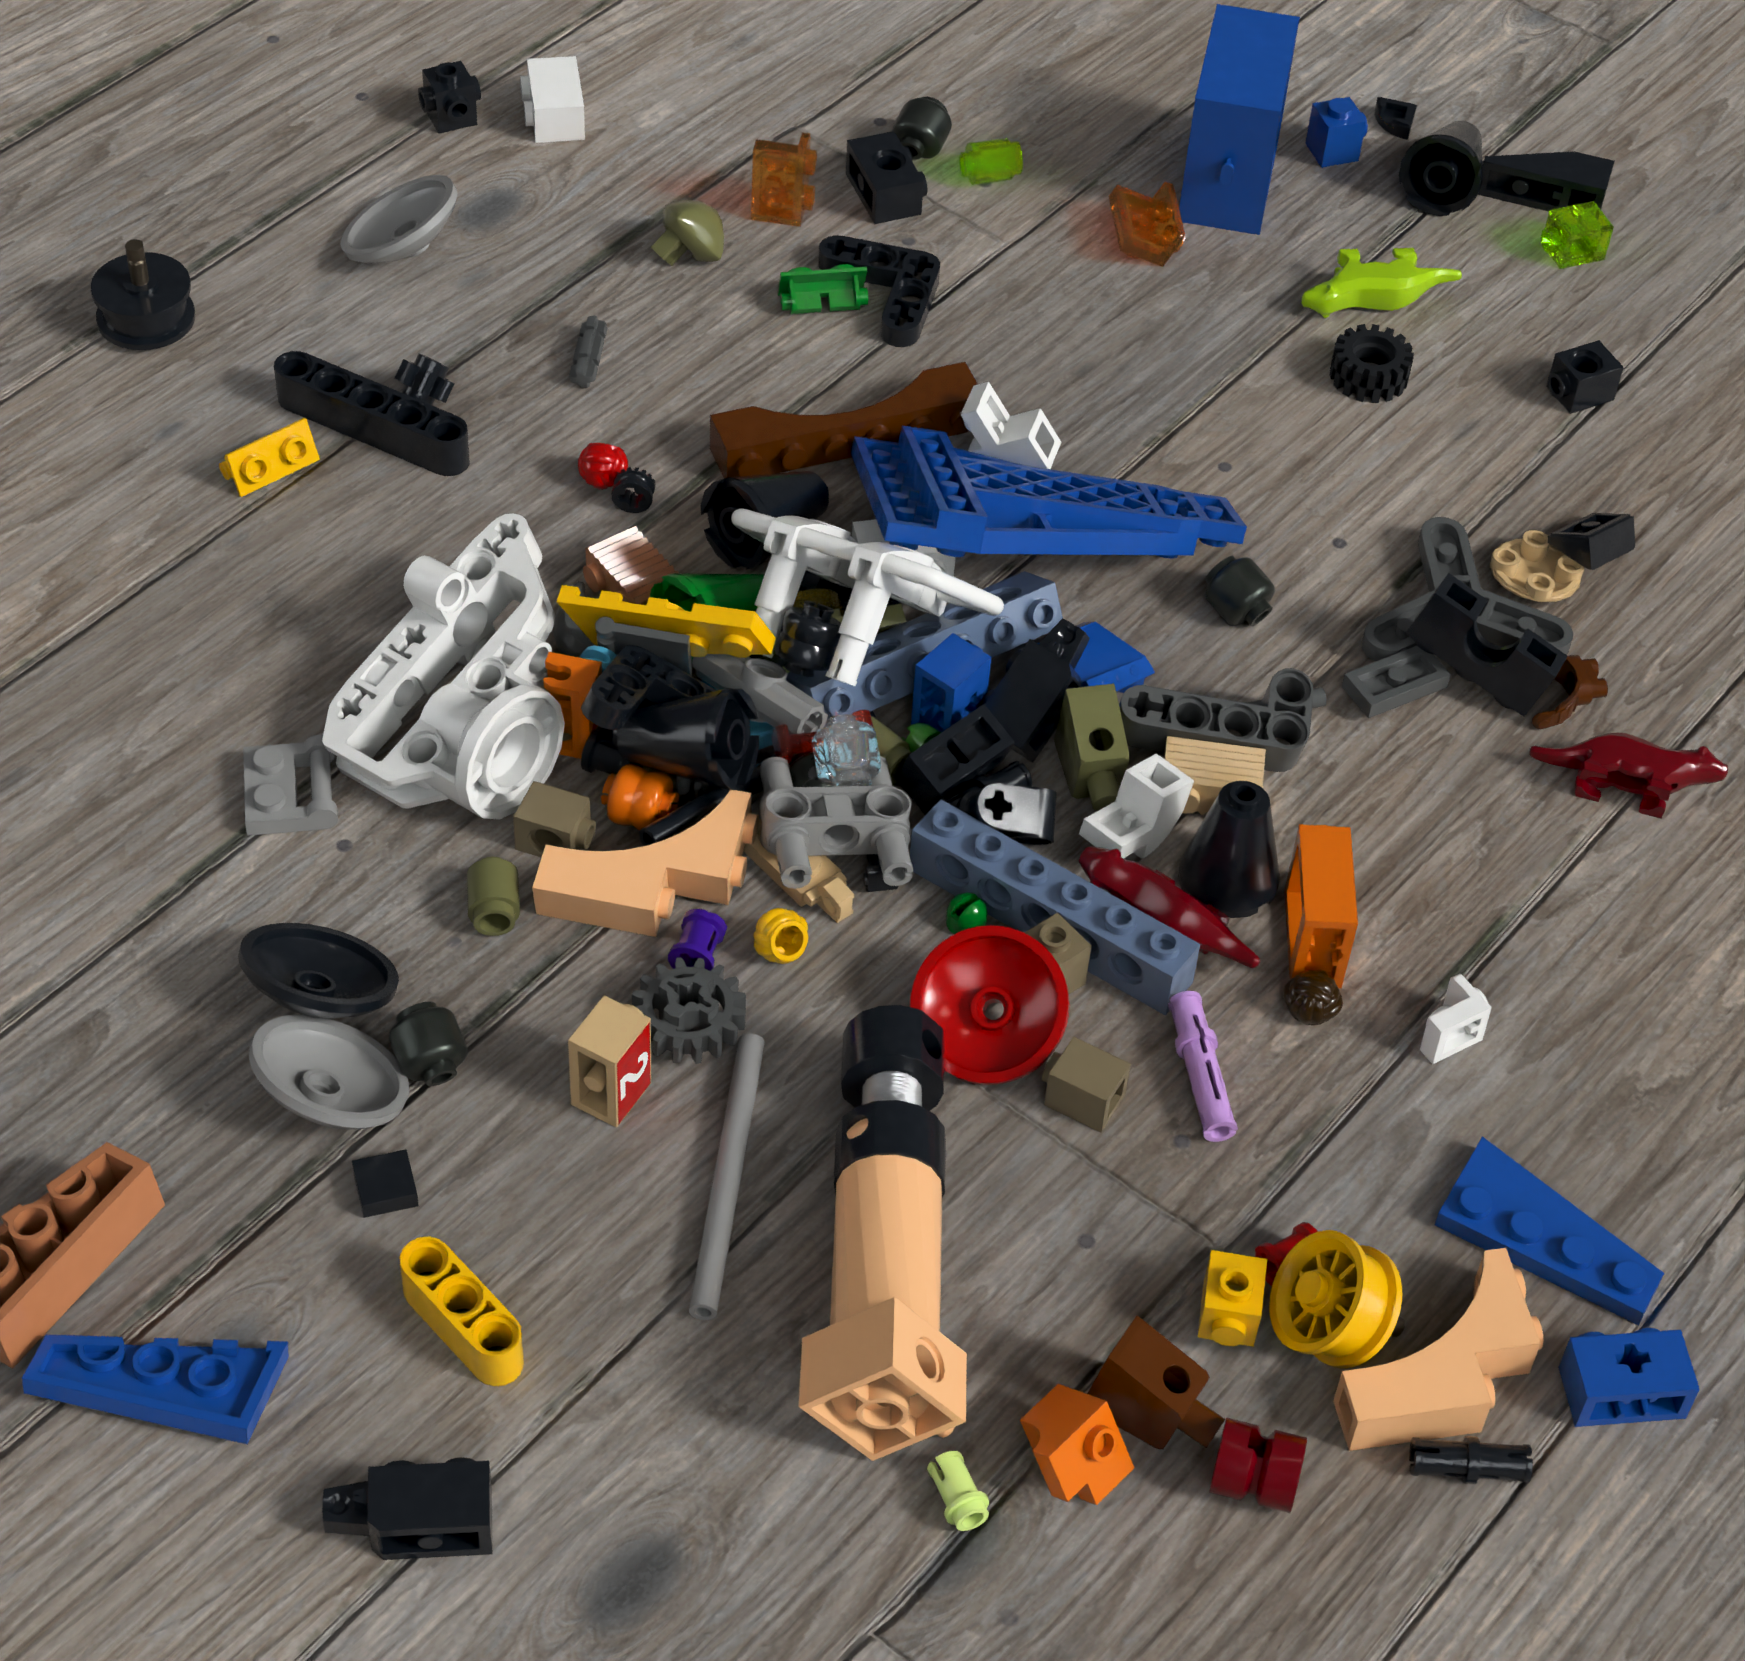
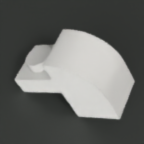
M989 382L973 386L960 414L966 428L974 435L968 451L1025 466L1050 469L1061 441L1041 408L1010 416Z
M1154 754L1125 771L1115 802L1084 818L1079 835L1095 847L1109 850L1118 849L1121 852L1122 858L1134 853L1141 859H1144L1165 840L1176 825L1185 808L1194 780L1158 754Z

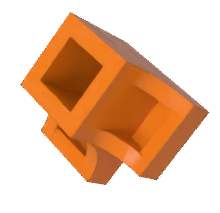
M1057 1384L1020 1419L1049 1491L1056 1498L1069 1502L1078 1493L1080 1499L1098 1505L1135 1468L1106 1400Z

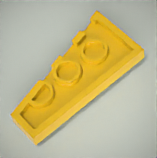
M567 585L561 586L556 601L596 646H598L595 623L601 617H609L615 623L689 635L691 656L705 657L707 654H729L738 658H746L750 655H771L776 639L755 611L697 603L693 604L691 611H685L682 607L669 602L668 599L654 597L648 598L647 605H640L622 601L623 596L618 592L601 590L599 599L580 596L579 587Z

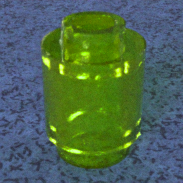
M1007 138L967 143L965 152H961L959 155L961 174L963 177H968L972 185L1012 180L1014 175H1020L1023 171V155L1019 142H1010Z

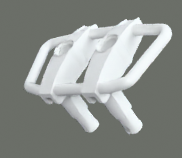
M742 508L735 510L732 514L731 520L734 526L764 543V550L772 554L754 605L758 606L756 609L758 616L776 637L775 643L783 624L784 614L787 609L793 607L805 570L830 582L853 589L838 631L841 636L829 670L825 675L834 680L856 686L868 646L874 643L889 598L936 616L943 614L947 603L992 616L999 615L1004 609V603L1000 597L942 572L934 562V558L920 552L883 542L858 544L850 536V532L815 519H807L800 516H781L775 518ZM774 643V646H773L771 655H763V656L768 657V658H772V657H773V650H774V647H775V643Z

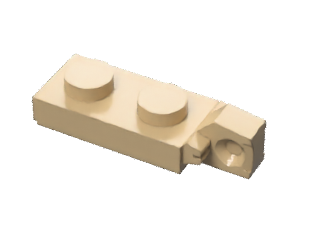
M760 819L755 842L753 845L745 843L744 852L800 907L806 904L810 907L818 904L836 923L853 914L852 902L854 893L846 886L847 878L841 872V869L826 855L808 856L812 870L811 880L808 885L793 889L782 884L777 856L768 852L760 842L762 820Z

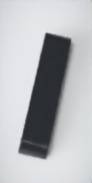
M286 352L275 360L274 373L278 402L287 411L439 475L455 476L463 473L470 465L468 429L466 422L462 418L305 352Z

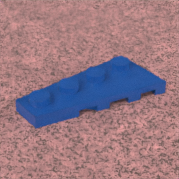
M1483 1136L1441 1207L1435 1222V1226L1484 1250L1506 1248L1511 1263L1637 1325L1640 1324L1664 1275V1272Z
M45 1335L22 1377L23 1391L25 1394L248 1445L288 1360V1341H267L266 1348H239L238 1340L213 1339L212 1347L179 1346L178 1338H154V1342L145 1345L124 1344L122 1337Z

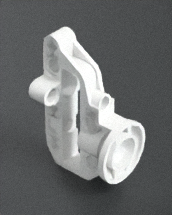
M514 513L497 517L472 540L450 566L425 555L413 561L407 569L403 585L413 607L350 676L329 705L322 742L329 752L337 756L336 765L340 772L401 808L409 809L450 799L481 818L500 820L517 811L533 781L544 784L552 773L562 748L565 722L560 703L549 692L540 687L544 684L543 679L548 677V674L545 673V660L548 652H552V648L546 640L553 629L556 615L537 569L542 562V553L524 517ZM517 600L521 602L496 631L492 622L511 601ZM456 663L465 666L450 684L440 687L431 695L422 710L419 720L389 754L379 762L372 759L403 724L401 719L424 693L429 695Z

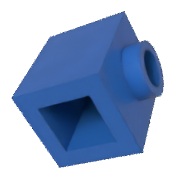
M1350 97L1334 98L1328 101L1312 103L1305 144L1321 168L1359 161L1363 137L1367 135L1368 131L1366 116L1363 112L1359 111Z

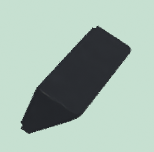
M1592 513L1552 532L1548 536V543L1583 567L1595 570L1634 550V516L1630 514Z

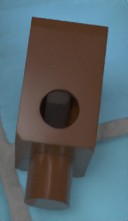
M1138 1316L1132 1321L1106 1359L1087 1393L1107 1401L1117 1427L1156 1449H1164L1177 1429L1207 1448L1225 1421V1418L1197 1400V1397L1210 1378L1207 1371Z

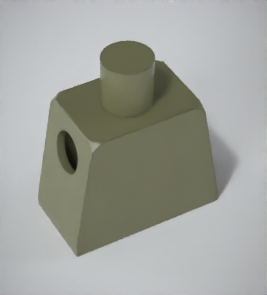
M1114 684L1066 689L1054 737L1055 746L1071 796L1076 799L1090 797L1093 809L1099 811L1115 802L1129 763V750L1116 688Z

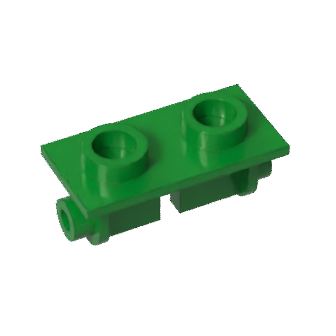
M841 264L824 270L797 267L788 272H780L777 294L780 296L781 310H789L790 314L821 312L820 297H828L829 311L860 310V305H868L867 287L863 288L867 267Z

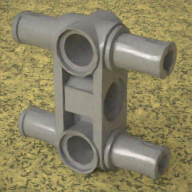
M878 755L865 757L867 771L860 780L862 786L793 787L789 763L786 759L771 757L761 763V771L759 772L764 795L759 803L762 820L760 842L768 852L777 856L781 881L785 887L796 889L808 885L812 875L808 856L878 854L883 880L886 884L900 886L912 879L913 866L908 851L912 834L909 823L911 800L903 790L893 787L886 758Z

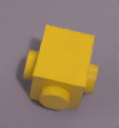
M1215 1250L1210 1251L1203 1284L1197 1338L1214 1340L1216 1343L1224 1346L1246 1345L1254 1347L1262 1317L1267 1259Z

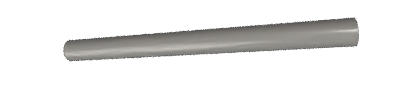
M753 1033L743 1034L738 1040L689 1306L690 1315L699 1320L714 1319L717 1316L765 1046L764 1039Z

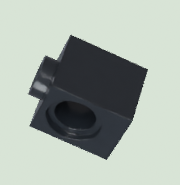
M1598 340L1555 353L1546 387L1570 414L1613 401L1624 367Z

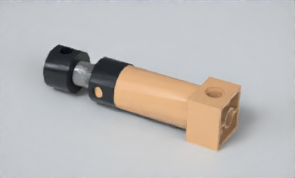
M902 1005L877 1006L862 1011L848 1022L843 1033L842 1095L855 1108L842 1117L836 1129L834 1162L836 1202L830 1326L803 1337L801 1351L799 1408L872 1461L934 1435L942 1438L947 1437L954 1431L955 1426L966 1422L967 1353L940 1333L942 1198L945 1194L946 1137L944 1125L930 1110L938 1105L944 1094V1031L941 1026L922 1010Z

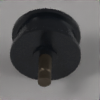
M137 239L129 240L125 244L126 255L119 256L105 263L92 278L91 294L94 303L98 307L96 311L98 329L106 340L126 349L152 350L168 346L183 338L190 331L195 321V307L192 299L189 297L191 291L189 273L184 265L176 259L159 253L145 252L142 241Z

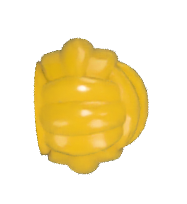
M775 908L764 913L758 919L756 931L753 933L756 952L767 961L779 964H787L798 959L804 953L808 943V924L805 918L793 910Z

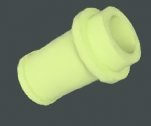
M948 1451L935 1457L941 1470L938 1469L935 1462H930L927 1471L930 1477L933 1478L946 1505L944 1511L946 1521L951 1525H955L959 1531L972 1530L983 1524L989 1516L987 1510L989 1499L984 1492L977 1490L965 1466L962 1454L958 1451Z

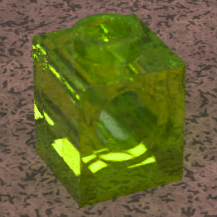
M1594 201L1549 210L1545 229L1541 233V244L1544 251L1551 256L1560 269L1605 260L1614 226Z

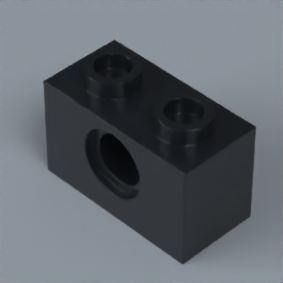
M895 132L847 140L846 175L873 223L878 224L921 215L922 200L928 191L927 181L922 171L918 172L913 164L909 148L907 146L903 147Z

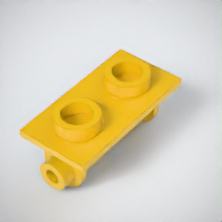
M302 418L225 454V461L219 463V469L226 480L233 478L239 496L243 497L320 460L307 419Z

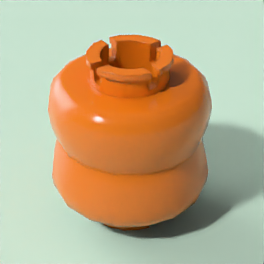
M627 764L621 767L617 775L611 773L607 777L602 793H606L608 796L604 794L601 796V803L607 805V816L613 823L622 826L633 825L638 830L676 810L678 804H673L672 802L677 803L679 801V794L673 793V781L667 774L647 772L635 764Z

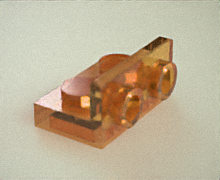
M802 132L798 145L756 139L753 147L751 220L801 227L805 210L812 211L815 200V185H809V175L814 176L817 150L810 149V133Z

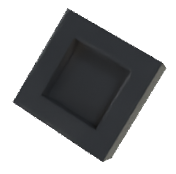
M407 1149L352 1161L363 1218L419 1206Z

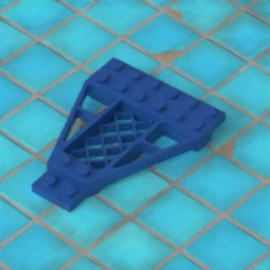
M901 426L898 443L856 436L853 439L851 456L884 540L889 541L890 545H899L911 550H917L918 545L937 548L939 553L952 557H963L966 552L976 554L1157 555L1173 559L1177 558L1178 555L1193 556L1197 538L1202 543L1214 547H1226L1227 542L1243 544L1247 528L1225 497L1184 492L1153 484L1025 466L954 448L947 433L943 431Z

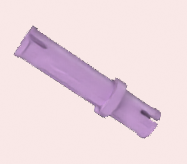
M1183 991L1172 996L1170 1003H1168L1178 1035L1175 1039L1176 1052L1180 1058L1184 1059L1192 1093L1203 1127L1204 1138L1211 1142L1224 1141L1236 1134L1235 1130H1238L1232 1114L1225 1083L1215 1050L1218 1048V1040L1215 1032L1208 1028L1200 994L1195 991Z

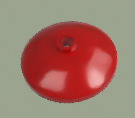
M986 925L960 931L942 941L931 951L916 974L910 996V1007L922 1010L943 1028L945 1072L970 1083L994 1085L1020 1079L1047 1061L1064 1035L1069 1018L1070 1000L1064 974L1053 955L1045 946L1022 931L1010 927ZM995 1002L1001 1003L1004 1007L1001 1017L995 1020L988 1019L986 1017L987 1007Z

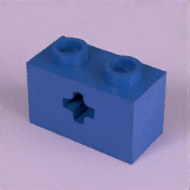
M954 633L947 637L915 665L911 725L925 723L942 733L976 710L980 701L988 692L992 657L983 652L978 646L968 643Z
M1643 1328L1633 1333L1604 1335L1601 1332H1587L1578 1337H1570L1558 1367L1575 1427L1686 1419L1700 1390L1681 1330L1659 1331L1656 1328Z

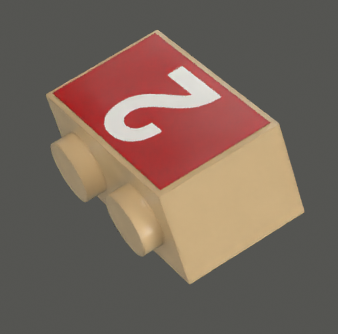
M604 995L568 1040L571 1105L617 1128L651 1084V1018L644 1015L633 1005L621 1004Z

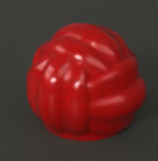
M589 443L582 450L578 459V471L581 477L585 479L587 484L598 490L614 487L617 473H620L622 469L627 471L628 459L624 450L605 443Z

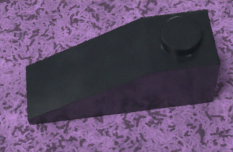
M1575 151L1485 156L1483 161V181L1478 195L1598 223L1615 161Z

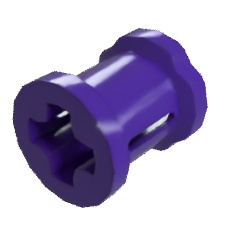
M691 909L684 915L681 924L682 935L679 942L671 947L668 953V962L675 969L676 958H682L686 967H694L697 959L702 958L704 959L705 969L711 971L714 968L713 953L716 945L723 941L727 925L715 913L704 909Z

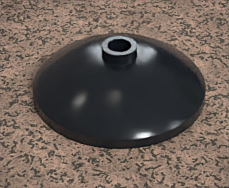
M276 923L261 926L250 931L243 938L238 954L241 969L259 991L293 1012L315 1018H345L371 1013L385 1006L393 999L399 983V976L395 966L378 949L352 935L318 925Z

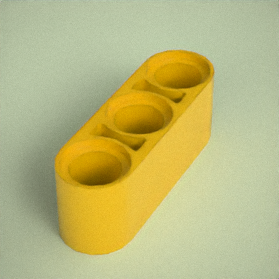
M430 1236L418 1237L410 1241L400 1254L403 1293L408 1304L481 1382L491 1386H505L515 1381L524 1367L521 1326L517 1319L443 1241ZM423 1272H435L431 1275H419ZM458 1309H469V1310H470V1311H467V1312H465V1313H455V1312H453V1311H456V1310H458ZM496 1346L506 1347L504 1350L495 1352L487 1350Z

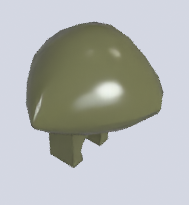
M678 200L665 205L663 209V225L666 231L651 246L663 260L672 266L688 249L693 253L692 257L696 261L713 262L721 259L724 251V232L722 220L715 208L703 202L693 200Z

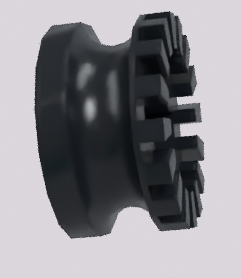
M628 467L627 471L622 469L620 473H617L611 493L614 504L619 509L628 513H640L649 509L655 491V480L652 479V475L650 473L646 475V470L640 472L638 471L639 468L636 467L635 470ZM626 488H634L635 492L632 493L631 490Z

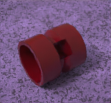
M1226 1417L1209 1493L1240 1501L1246 1495L1252 1494L1255 1495L1259 1506L1291 1513L1302 1470L1307 1438L1275 1430L1268 1437L1262 1436L1258 1425Z

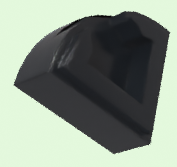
M1377 97L1375 118L1379 125L1388 133L1408 140L1417 105Z

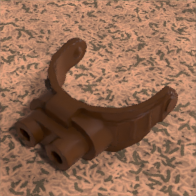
M1567 655L1554 680L1564 687L1569 697L1559 704L1555 710L1536 714L1532 718V724L1535 728L1546 729L1562 724L1571 716L1572 712H1575L1577 706L1588 705L1593 698L1607 696L1608 685L1604 678L1598 679L1597 677L1599 666L1595 658L1581 660L1578 655Z

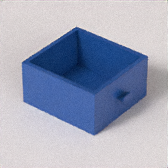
M1217 4L1195 97L1177 222L1260 235L1280 135L1300 17Z

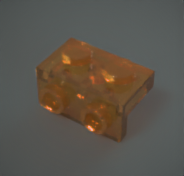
M1165 181L1154 197L1151 198L1117 184L1108 197L1120 251L1131 258H1141L1163 267L1172 254L1177 253L1181 249L1185 240V230L1174 185Z

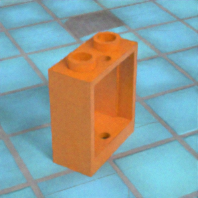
M1299 824L1284 889L1289 977L1291 980L1299 973L1309 970H1323L1335 980L1339 989H1342L1358 926L1351 827Z

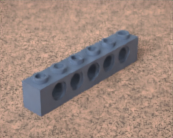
M1024 571L983 589L1002 599L1004 609L999 615H987L949 603L940 616L926 613L877 634L873 645L869 644L856 686L825 676L828 670H814V677L803 676V670H801L800 675L789 672L787 673L786 681L824 705V712L828 714L823 730L841 725L913 693L915 665L952 633L968 643L978 646L992 658L1027 643L1029 639L1034 640L1049 633L1063 618L1056 584L1051 580Z
M940 800L912 829L910 859L914 873L955 896L964 892L976 894L978 898L985 902L988 915L1022 932L1028 931L1058 912L1092 945L1088 972L1166 1016L1170 1011L1168 1007L1170 998L1177 993L1187 991L1192 985L1200 949L1198 942L949 803Z

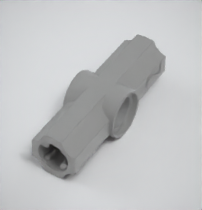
M707 654L705 657L693 658L692 667L696 670V676L717 690L726 688L743 689L750 695L756 708L758 719L749 720L761 723L767 722L800 745L811 743L812 738L824 729L828 714L824 712V705L787 682V672L780 665L766 659L738 658L729 654Z

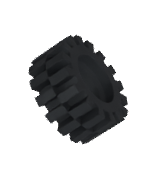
M1365 324L1357 325L1356 332L1351 327L1346 329L1344 335L1340 334L1337 337L1330 366V379H1334L1333 385L1337 389L1344 387L1342 394L1347 397L1352 393L1357 394L1356 400L1361 402L1364 401V396L1370 397L1371 403H1379L1381 396L1385 402L1393 400V395L1399 397L1403 393V389L1407 387L1414 353H1412L1413 347L1410 343H1405L1406 338L1402 334L1394 337L1393 329L1387 327L1385 332L1379 331L1380 325L1372 324L1371 330H1367Z

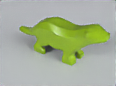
M1393 248L1392 254L1397 259L1390 263H1361L1358 249H1339L1337 261L1342 267L1335 268L1334 276L1329 281L1306 290L1302 295L1301 303L1303 307L1316 311L1324 318L1329 317L1333 312L1352 307L1393 311L1413 303L1428 289L1437 284L1460 280L1462 273L1456 269L1416 267L1417 254L1413 248Z

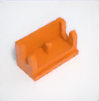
M548 652L545 660L548 677L543 679L544 688L560 703L565 722L564 733L572 736L571 739L562 741L559 755L581 759L589 735L598 726L586 718L581 710V706L592 684L602 673V662Z

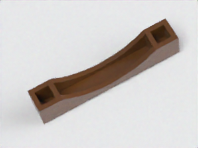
M960 362L923 370L911 384L896 395L875 405L850 412L828 415H797L751 406L710 415V450L723 478L782 473L852 458L851 449L854 436L898 443L901 426L943 431L947 433L948 437L968 433L970 431L966 428L960 414L973 386L978 385L966 362Z

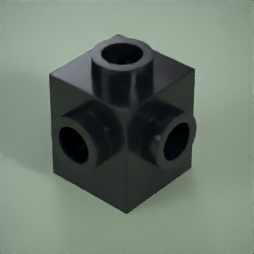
M462 61L446 62L435 67L422 69L423 87L418 88V97L422 110L427 113L438 134L478 125L476 101L481 100V89L476 76L469 75Z

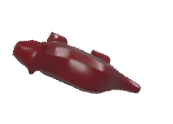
M1607 733L1564 748L1531 746L1529 751L1531 757L1541 762L1578 770V776L1575 780L1576 797L1599 802L1601 791L1597 788L1614 786L1622 791L1643 795L1639 812L1657 818H1662L1666 809L1665 801L1669 800L1670 794L1691 785L1723 781L1728 773V765L1717 759L1706 746H1700L1696 750H1672L1627 733Z
M1087 847L1081 853L1079 863L1086 876L1090 879V883L1108 890L1113 896L1200 944L1199 951L1204 955L1209 952L1216 953L1250 968H1256L1259 965L1260 958L1227 927L1230 920L1229 916L1210 904L1206 906L1195 897L1176 886L1173 879L1157 869L1154 871L1134 861L1124 860L1118 849L1109 850L1100 847Z

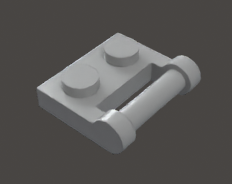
M323 735L311 736L302 743L243 747L245 826L247 836L324 830L336 825L338 821V808L336 803L332 801L330 762H332L335 755L324 746L322 742ZM310 766L312 801L307 806L297 807L296 767Z

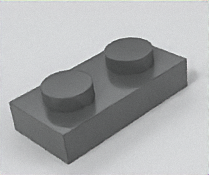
M1417 645L1345 673L1342 688L1368 718H1371L1447 688L1451 674L1434 654L1423 651Z

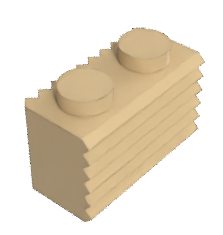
M1167 736L1163 759L1194 780L1182 813H1195L1197 811L1201 815L1208 813L1220 790L1228 783L1234 781H1249L1263 788L1266 749Z

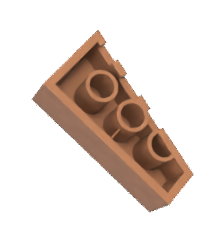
M106 1142L46 1184L48 1193L34 1203L24 1206L19 1203L1 1216L4 1224L0 1226V1362L13 1369L165 1206L150 1163Z

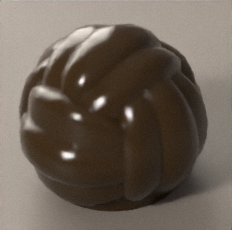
M1309 970L1299 973L1289 980L1283 989V998L1291 1015L1297 1021L1306 1025H1320L1339 1014L1343 1006L1339 987L1336 985L1335 980L1323 970Z

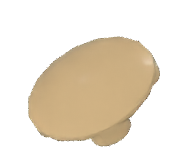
M1537 530L1526 531L1522 539H1515L1501 544L1492 553L1490 568L1494 578L1506 590L1521 598L1537 602H1556L1571 597L1580 587L1581 577L1585 568L1548 543V535Z

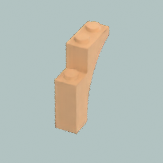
M730 790L722 802L695 825L663 841L642 847L615 851H583L546 844L532 887L536 914L656 937L661 919L669 920L671 917L675 895L729 905L733 887H742L744 883L747 857H743L742 854L745 843L753 845L758 830L759 815L752 813L751 793Z
M1506 1248L1484 1251L1474 1280L1473 1300L1464 1315L1441 1338L1405 1358L1383 1365L1342 1371L1333 1402L1349 1451L1409 1443L1413 1437L1430 1440L1482 1432L1488 1413L1495 1406V1390L1492 1379L1530 1373L1538 1350H1541L1543 1347V1331L1539 1319L1536 1316L1530 1315L1525 1301L1526 1286L1523 1274L1520 1269L1513 1268Z

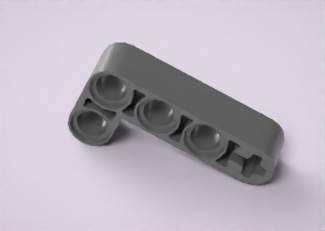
M1285 668L1278 671L1272 677L1261 705L1146 685H1136L1128 688L1123 693L1119 707L1127 745L1130 747L1164 752L1167 736L1263 748L1266 749L1264 770L1285 772L1297 764L1308 741L1314 690L1313 683L1305 673L1294 668ZM1280 696L1288 697L1293 702H1287L1283 700ZM1178 721L1188 722L1194 728L1184 727ZM1227 729L1237 731L1242 737L1232 735ZM1275 738H1282L1290 745H1284Z

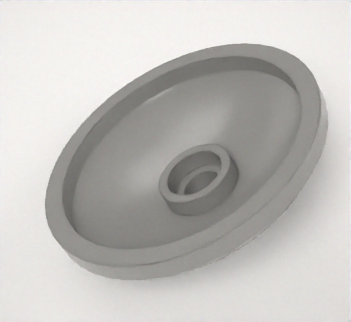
M430 175L414 179L385 193L363 209L347 226L340 241L343 252L350 260L361 263L393 262L421 254L442 231L451 216L458 195L456 186L447 176Z
M306 1015L277 1017L264 1023L256 1031L250 1044L249 1062L264 1090L277 1103L290 1112L319 1125L345 1130H360L388 1123L400 1114L409 1095L408 1077L402 1073L397 1059L388 1049L362 1031L332 1019L315 1018Z

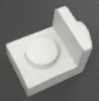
M1462 974L1450 978L1443 1006L1436 1009L1426 1021L1420 1051L1432 1064L1483 1040L1492 1007L1488 1004L1485 995L1478 988L1473 987Z

